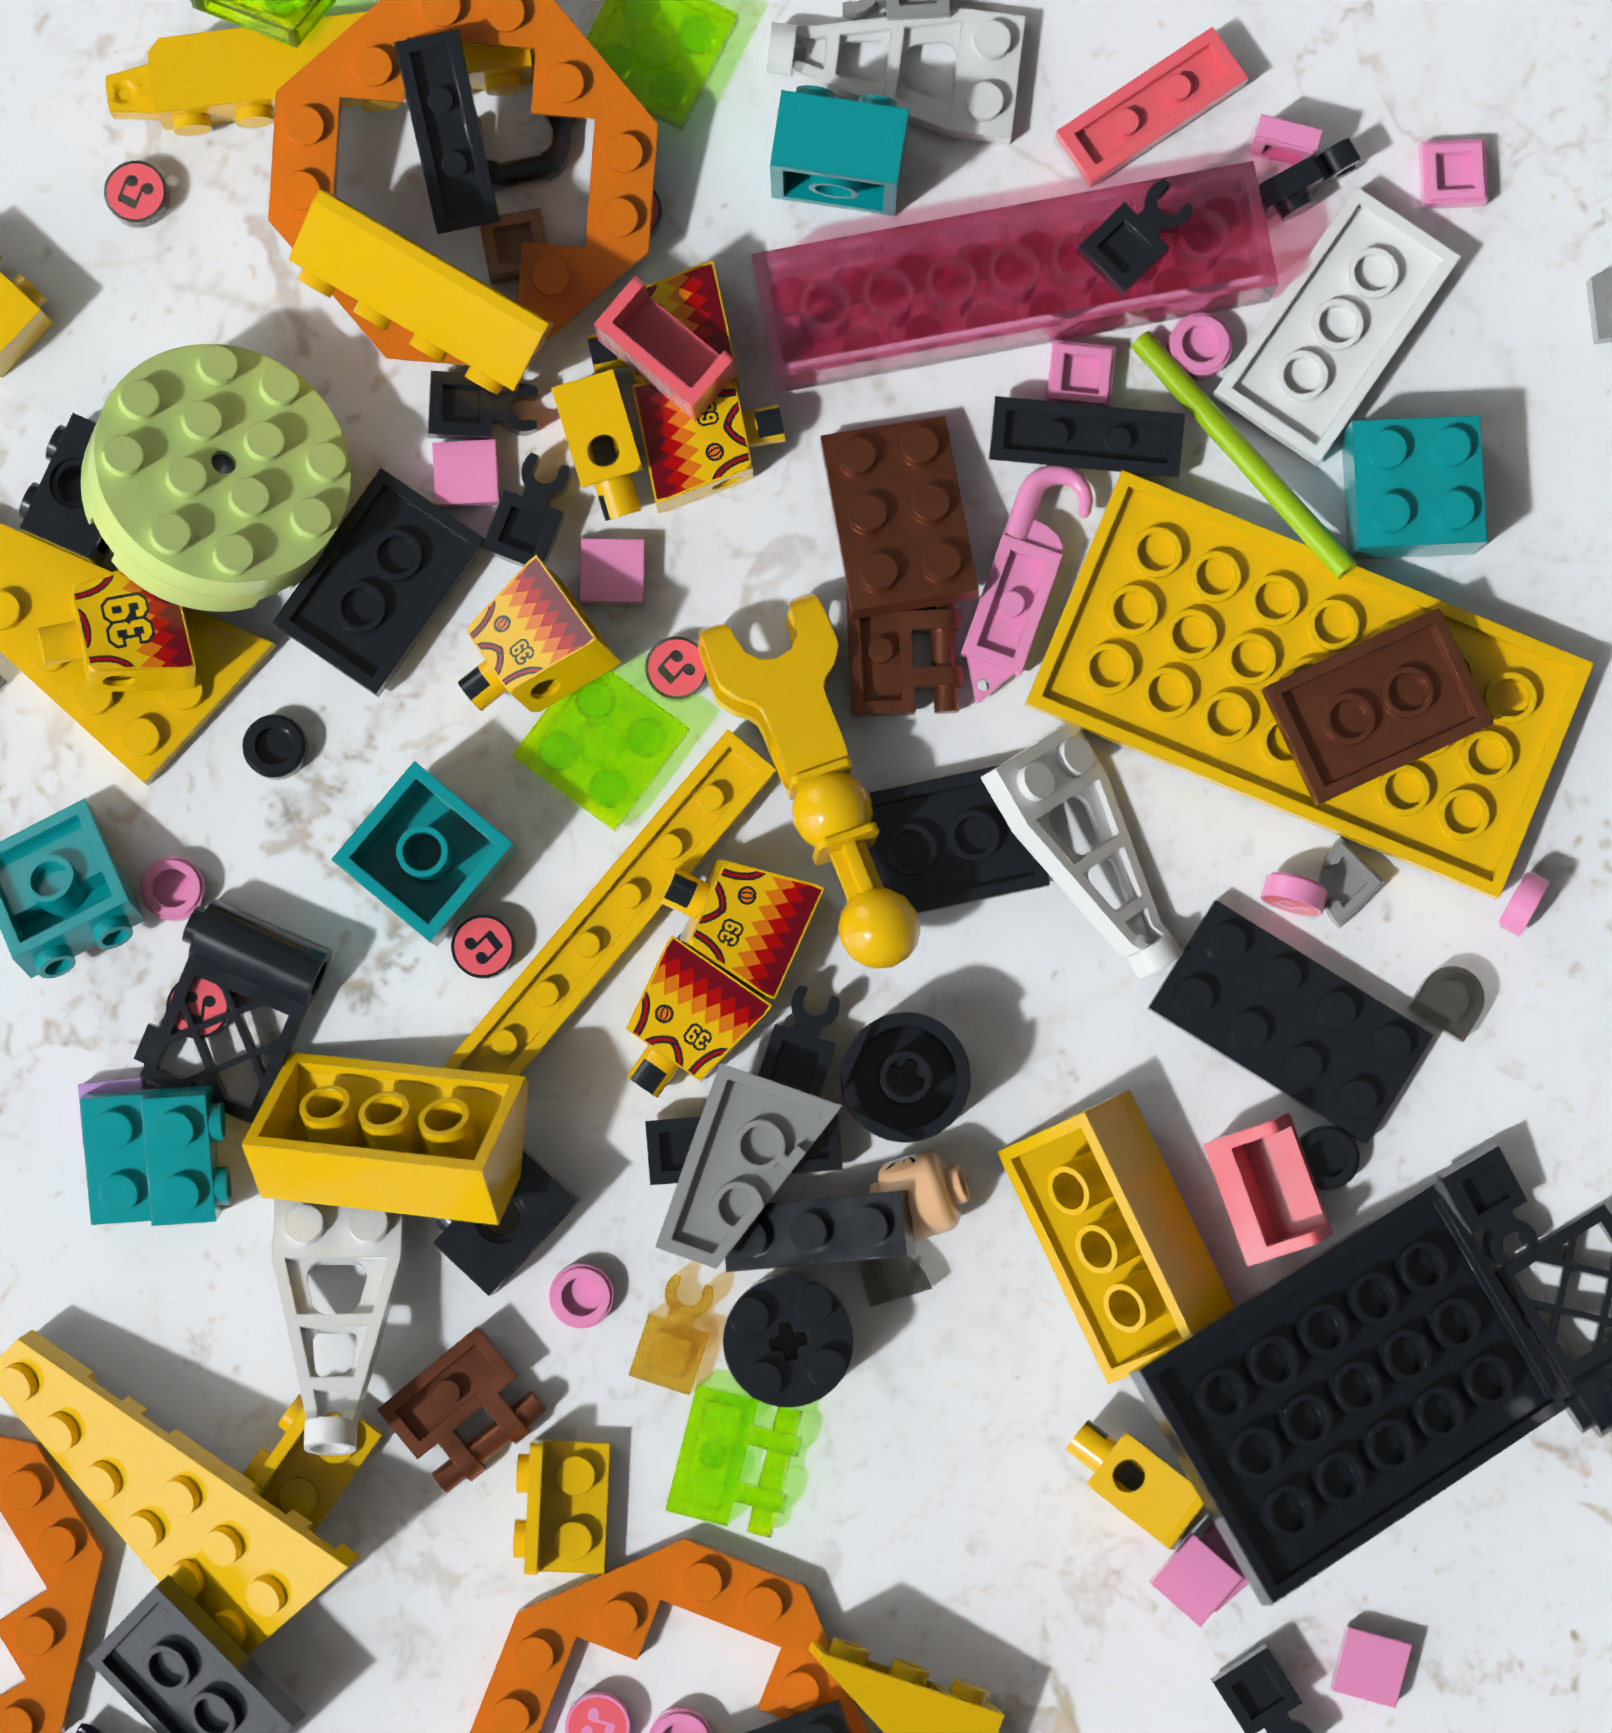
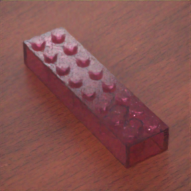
M1254 161L751 254L753 280L775 394L1053 342V340L1062 341L1175 320L1196 313H1212L1266 303L1271 300L1279 285ZM1166 179L1170 186L1165 195L1157 201L1159 209L1165 214L1173 215L1178 213L1189 202L1194 207L1189 221L1182 229L1173 233H1161L1159 235L1170 247L1168 253L1132 289L1121 297L1077 253L1078 246L1124 202L1138 215L1143 210V203L1150 187L1156 182Z

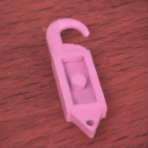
M1052 465L1039 467L1026 477L1018 490L960 655L967 659L976 704L981 703L1011 676L1016 675L1020 677L1063 556V545L1058 535L1047 525L1035 520L1045 491L1050 486L1056 484L1067 485L1078 496L1079 515L1086 518L1091 514L1093 505L1091 486L1084 476L1072 467ZM979 681H986L989 684V689L986 691L979 690L977 686Z

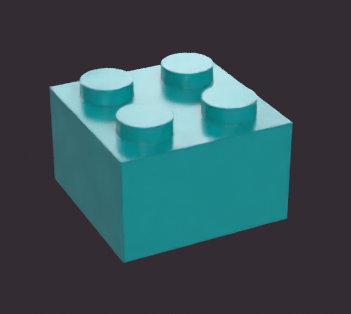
M814 85L796 87V92L781 90L770 160L771 198L895 216L906 146L909 109L897 107V101L881 95H862L859 101L834 98L833 91Z
M1480 415L1351 421L1341 435L1347 552L1354 559L1472 555L1487 543Z
M414 761L331 860L428 942L438 947L518 852L519 848Z

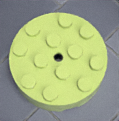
M196 344L173 348L143 361L132 369L117 384L105 402L85 450L81 468V495L85 515L89 525L95 523L102 538L114 553L111 560L113 564L131 581L147 592L173 604L204 611L228 612L252 608L256 606L258 600L277 594L288 587L292 589L299 584L319 560L338 528L348 504L351 488L350 457L346 441L334 414L322 397L303 378L276 360L255 351L223 344Z

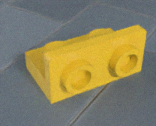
M299 1394L277 1425L286 1432L272 1453L262 1447L247 1466L243 1475L258 1484L260 1497L287 1515L294 1509L313 1522L309 1531L315 1534L382 1438L384 1432L360 1416L357 1424V1449L355 1452L334 1456L306 1452L303 1449L306 1415L302 1396ZM329 1413L324 1416L342 1417L336 1413Z
M534 1439L530 1443L529 1454H518L516 1492L527 1493L526 1519H515L513 1558L524 1559V1575H538L540 1571L605 1574L611 1442Z

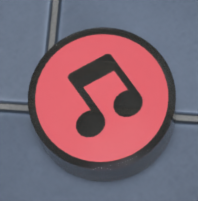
M128 161L117 166L109 174L104 186V198L108 208L120 222L130 227L142 228L155 224L165 215L170 204V189L160 171L153 165L143 161Z
M680 636L668 637L655 644L648 653L645 662V674L651 689L659 697L671 702H684L697 696L705 687L707 676L698 651V644L691 639Z

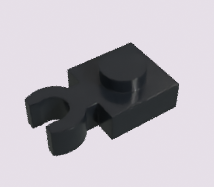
M1346 138L1331 146L1314 158L1310 156L1256 185L1249 202L1261 223L1277 214L1282 221H1287L1301 214L1315 203L1312 195L1316 194L1319 188L1337 181L1356 170L1355 164L1360 162L1361 158L1351 140Z
M1162 179L1150 187L1143 203V210L1138 215L1124 202L1078 246L1077 253L1121 297L1132 289L1168 253L1170 247L1159 235L1161 233H1173L1182 229L1189 221L1194 207L1189 202L1178 213L1173 215L1165 214L1159 209L1157 201L1165 195L1170 186L1166 179Z
M431 371L427 438L492 439L493 424H502L510 433L519 436H527L536 432L537 421L517 418L513 413L512 406L519 400L536 401L538 397L537 387L529 384H520L516 391L508 389L505 393L496 395L466 378V373Z
M532 452L524 460L521 469V476L525 485L522 496L504 489L482 545L483 552L521 567L535 555L547 564L565 518L563 511L550 507L553 499L560 497L566 492L571 481L569 466L562 464L557 478L553 482L548 484L538 482L535 479V472L539 467L540 458L539 455Z
M800 985L795 990L791 1000L792 1013L796 1019L794 1027L790 1029L775 1024L758 1076L819 1097L836 1046L835 1043L820 1039L819 1035L822 1028L827 1027L836 1019L840 1008L839 997L832 995L825 1013L820 1016L809 1015L803 1007L808 987Z
M1490 1142L1436 1174L1438 1179L1442 1180L1470 1231L1475 1233L1485 1227L1483 1246L1485 1252L1493 1261L1503 1266L1510 1263L1508 1255L1503 1249V1241L1512 1232L1518 1234L1519 1240L1524 1246L1530 1249L1538 1246V1237L1533 1227L1516 1218L1512 1211L1528 1200L1498 1145Z
M1265 1644L1210 1679L1244 1733H1257L1263 1728L1267 1733H1313L1306 1724L1297 1719H1291L1287 1714L1303 1702Z

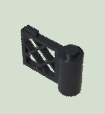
M214 899L206 909L197 906L193 910L182 936V941L190 944L188 960L160 1027L152 1023L147 1025L134 1059L144 1063L140 1073L141 1077L166 1088L202 1086L195 1083V1081L208 1076L214 1089L212 1090L213 1103H223L225 1113L252 1124L292 1049L307 1010L324 980L333 950ZM198 976L220 986L230 1011L196 1025L187 998ZM235 993L254 1000V1002L240 1007ZM265 1005L289 1015L279 1040L257 1049L243 1013ZM182 1012L188 1028L175 1033L176 1030L174 1028ZM233 1018L247 1053L216 1065L205 1038L202 1039L199 1031ZM192 1035L206 1070L184 1078L160 1067L170 1043ZM274 1050L267 1069H265L260 1055ZM249 1059L260 1083L251 1106L230 1098L219 1074L220 1071Z
M1605 1204L1495 1271L1520 1317H1523L1564 1381L1570 1395L1563 1401L1567 1406L1565 1410L1571 1420L1582 1433L1592 1428L1601 1438L1612 1432V1403L1604 1380L1612 1377V1338L1602 1344L1606 1326L1612 1327V1318H1608L1612 1299V1255L1608 1271L1573 1263L1572 1260L1577 1236L1596 1224H1599L1612 1244V1215ZM1567 1243L1563 1260L1546 1256ZM1533 1263L1561 1269L1554 1304L1529 1299L1514 1275ZM1570 1271L1606 1280L1599 1315L1563 1307ZM1536 1309L1552 1313L1549 1329ZM1561 1315L1597 1324L1592 1350L1572 1363L1569 1362L1556 1342Z

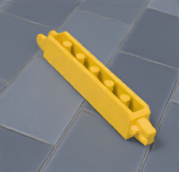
M367 11L158 38L147 52L149 64L105 76L109 111L114 119L159 120L166 131L174 130L175 134L181 136L202 135L212 130L211 125L236 122V125L242 128L268 126L274 122L276 91ZM462 44L472 92L486 90V94L490 96H509L523 91V85L533 84L536 50ZM342 98V108L361 106V109L366 112H384L399 106V103Z

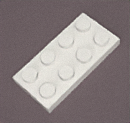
M1356 186L1212 396L1317 467L1461 256Z

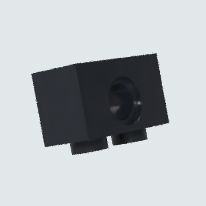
M72 413L67 426L59 425L49 440L45 458L50 463L40 484L33 482L22 499L19 516L24 519L20 529L31 537L102 567L110 548L102 538L95 523L89 525L83 502H69L67 495L68 487L72 480L81 475L84 453L96 422Z
M523 1148L521 1177L510 1199L517 1206L520 1213L519 1225L513 1233L508 1236L498 1235L484 1223L442 1218L435 1222V1225L443 1232L432 1244L488 1296L498 1291L581 1201L571 1189L527 1148Z

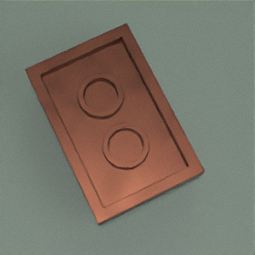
M940 416L821 435V450L852 619L978 599L979 588L946 417Z
M1439 608L1265 686L1261 690L1315 806L1494 724Z

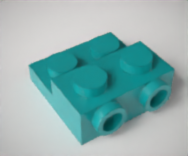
M85 798L0 841V930L12 959L30 978L37 975L47 979L62 976L75 966V956L96 945L101 949H112L121 946L132 937V927L145 921L124 869L115 860L96 814Z
M212 1085L83 1094L79 1099L91 1225L151 1221V1226L216 1222L223 1211L222 1205L231 1204L230 1170L228 1166H219L217 1142L225 1141L226 1139L225 1109L223 1103H213Z

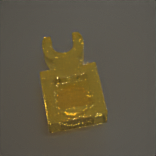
M674 1274L667 1282L665 1288V1301L670 1309L668 1316L665 1318L653 1313L648 1314L628 1375L690 1395L710 1332L695 1328L693 1325L696 1317L704 1314L711 1306L714 1298V1287L706 1284L700 1301L693 1305H687L680 1301L677 1294L682 1276Z

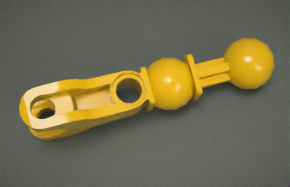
M810 593L790 601L786 627L790 636L791 649L778 658L759 659L746 653L734 637L731 628L724 624H716L701 629L699 631L698 651L716 703L730 714L750 720L758 726L779 778L786 789L788 798L793 800L791 810L794 826L802 838L809 845L815 847L812 856L815 865H822L831 861L834 865L848 903L841 911L838 924L842 946L854 961L869 968L880 969L896 966L909 958L918 945L921 931L917 911L905 896L883 887L868 848L875 844L879 829L875 822L871 823L874 813L869 793L858 779L850 775L853 765L825 693L832 675L839 644L821 602L816 595Z

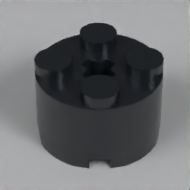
M905 1012L883 1016L860 1030L846 1050L841 1067L840 1082L844 1102L849 1112L864 1129L888 1141L907 1143L931 1138L945 1130L956 1120L966 1104L970 1091L971 1076L964 1048L947 1026L932 1017L919 1013ZM906 1060L917 1064L915 1075L923 1080L922 1087L919 1090L909 1088L904 1093V1096H899L893 1092L895 1081L886 1076L890 1066L901 1068Z
M779 1274L767 1277L753 1284L736 1301L726 1320L723 1334V1350L727 1366L733 1378L752 1398L777 1407H799L823 1398L843 1379L852 1357L853 1332L846 1308L828 1287L817 1280L803 1275ZM784 1322H791L794 1332H805L807 1336V1341L798 1345L797 1355L794 1357H786L783 1348H772L770 1344V1339L779 1335V1324Z

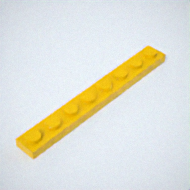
M727 729L441 1068L521 1076L664 907L663 904L659 903V897L673 868L691 875L777 773L776 769Z

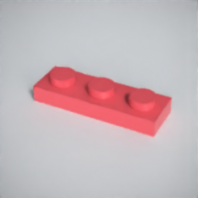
M1212 26L1058 129L1055 138L1089 187L1092 188L1243 87L1247 82L1248 76Z

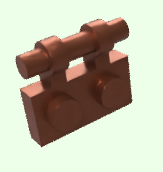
M846 588L852 718L915 715V689H933L935 714L960 712L958 688L965 686L964 667L957 666L955 632L962 630L961 611L954 609V603L929 607V610H908L852 619ZM912 633H930L931 667H913Z
M477 1326L381 1405L377 1411L417 1460L437 1443L449 1459L432 1472V1476L446 1493H449L464 1479L467 1478L472 1482L487 1470L484 1463L511 1440L518 1444L532 1432L529 1425L543 1415L547 1408L533 1391H530L513 1406L505 1399L500 1391L517 1378L519 1374L482 1328ZM483 1406L495 1421L467 1443L455 1428Z

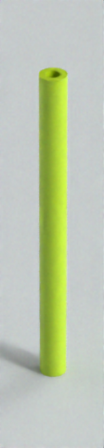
M1150 331L1139 336L1131 345V349L1330 572L1338 580L1348 574L1357 564L1354 558Z

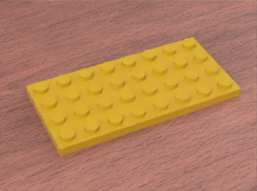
M1122 470L1024 706L1062 722L1071 723L1091 734L1496 900L1501 896L1594 663L1358 566H1355L1348 574L1338 580L1307 545ZM1439 608L1494 724L1315 806L1261 690L1265 686Z

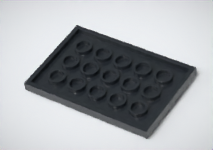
M1442 1180L1429 1183L1129 1372L1262 1606L1275 1604L1567 1408L1563 1401L1567 1396Z

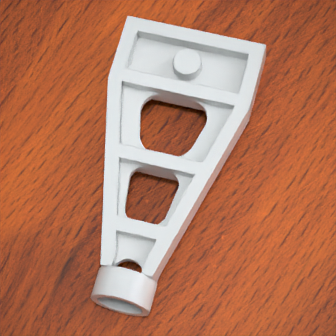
M960 8L951 9L950 18L887 21V17L813 26H797L772 22L766 73L791 76L807 84L827 88L836 95L854 101H859L860 96L867 94L886 96L897 101V107L909 109V123L946 137L1009 145L1012 136L1026 16ZM848 43H881L885 45L888 49L885 78L880 82L874 83L844 75L837 65L838 52L841 47ZM944 43L954 49L957 61L954 86L949 95L943 98H933L912 90L904 84L900 77L899 68L900 60L908 49L918 45ZM795 44L804 45L806 49V57L803 61L794 59Z
M1066 723L980 777L1012 833L1122 959L1127 958L1138 979L1145 978L1161 970L1183 955L1173 935L1160 920L1108 775L1081 728L1071 723ZM1070 797L1077 798L1084 804L1095 832L1094 847L1084 855L1071 851L1054 832L1049 821L1051 810ZM1104 859L1110 861L1113 865L1125 898V904L1116 910L1111 907L1092 885L1088 877L1089 869Z
M274 1199L272 1262L306 1415L303 1448L306 1452L334 1456L350 1454L357 1449L358 1420L404 1264L405 1214ZM315 1265H362L365 1268L367 1279L361 1300L351 1313L321 1314L315 1309L308 1285L309 1272ZM354 1333L356 1335L353 1365L346 1377H320L317 1374L313 1345L314 1337L317 1334ZM329 1413H336L342 1417L324 1416Z

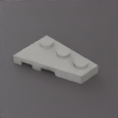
M720 1063L655 1247L717 1269L842 1105Z

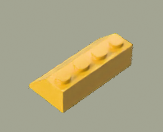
M320 189L310 206L288 259L302 268L297 277L299 281L331 298L336 288L358 300L353 312L384 330L388 329L391 321L403 326L414 333L409 342L411 346L441 363L448 353L470 366L465 374L466 378L496 395L500 393L503 385L512 391H516L519 388L554 326V323L342 199Z
M290 1052L241 1145L260 1196L263 1198L499 1225L521 1177L529 1085L526 1076Z
M1130 1089L997 1152L1107 1384L1129 1377L1130 1371L1234 1307Z

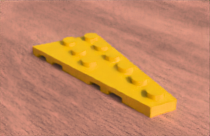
M0 523V652L146 785H149L277 647L273 642L207 613L182 606L196 665L194 688L156 691H90L82 659L48 666L44 665L37 628L72 622L70 589L77 584L111 573V571Z
M33 1329L18 1338L0 1356V1396L159 1582L169 1574L247 1655L360 1557L359 1554L343 1543L334 1548L309 1531L313 1522L294 1509L286 1515L260 1497L258 1484L178 1429L169 1434L145 1417L148 1409L130 1396L121 1401L96 1383L94 1371Z

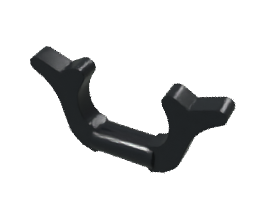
M543 116L552 129V142L549 148L540 155L501 163L487 159L494 190H502L506 187L542 180L550 181L558 177L568 163L571 133L578 118ZM478 117L479 123H480L481 132H482V123H481L480 118Z

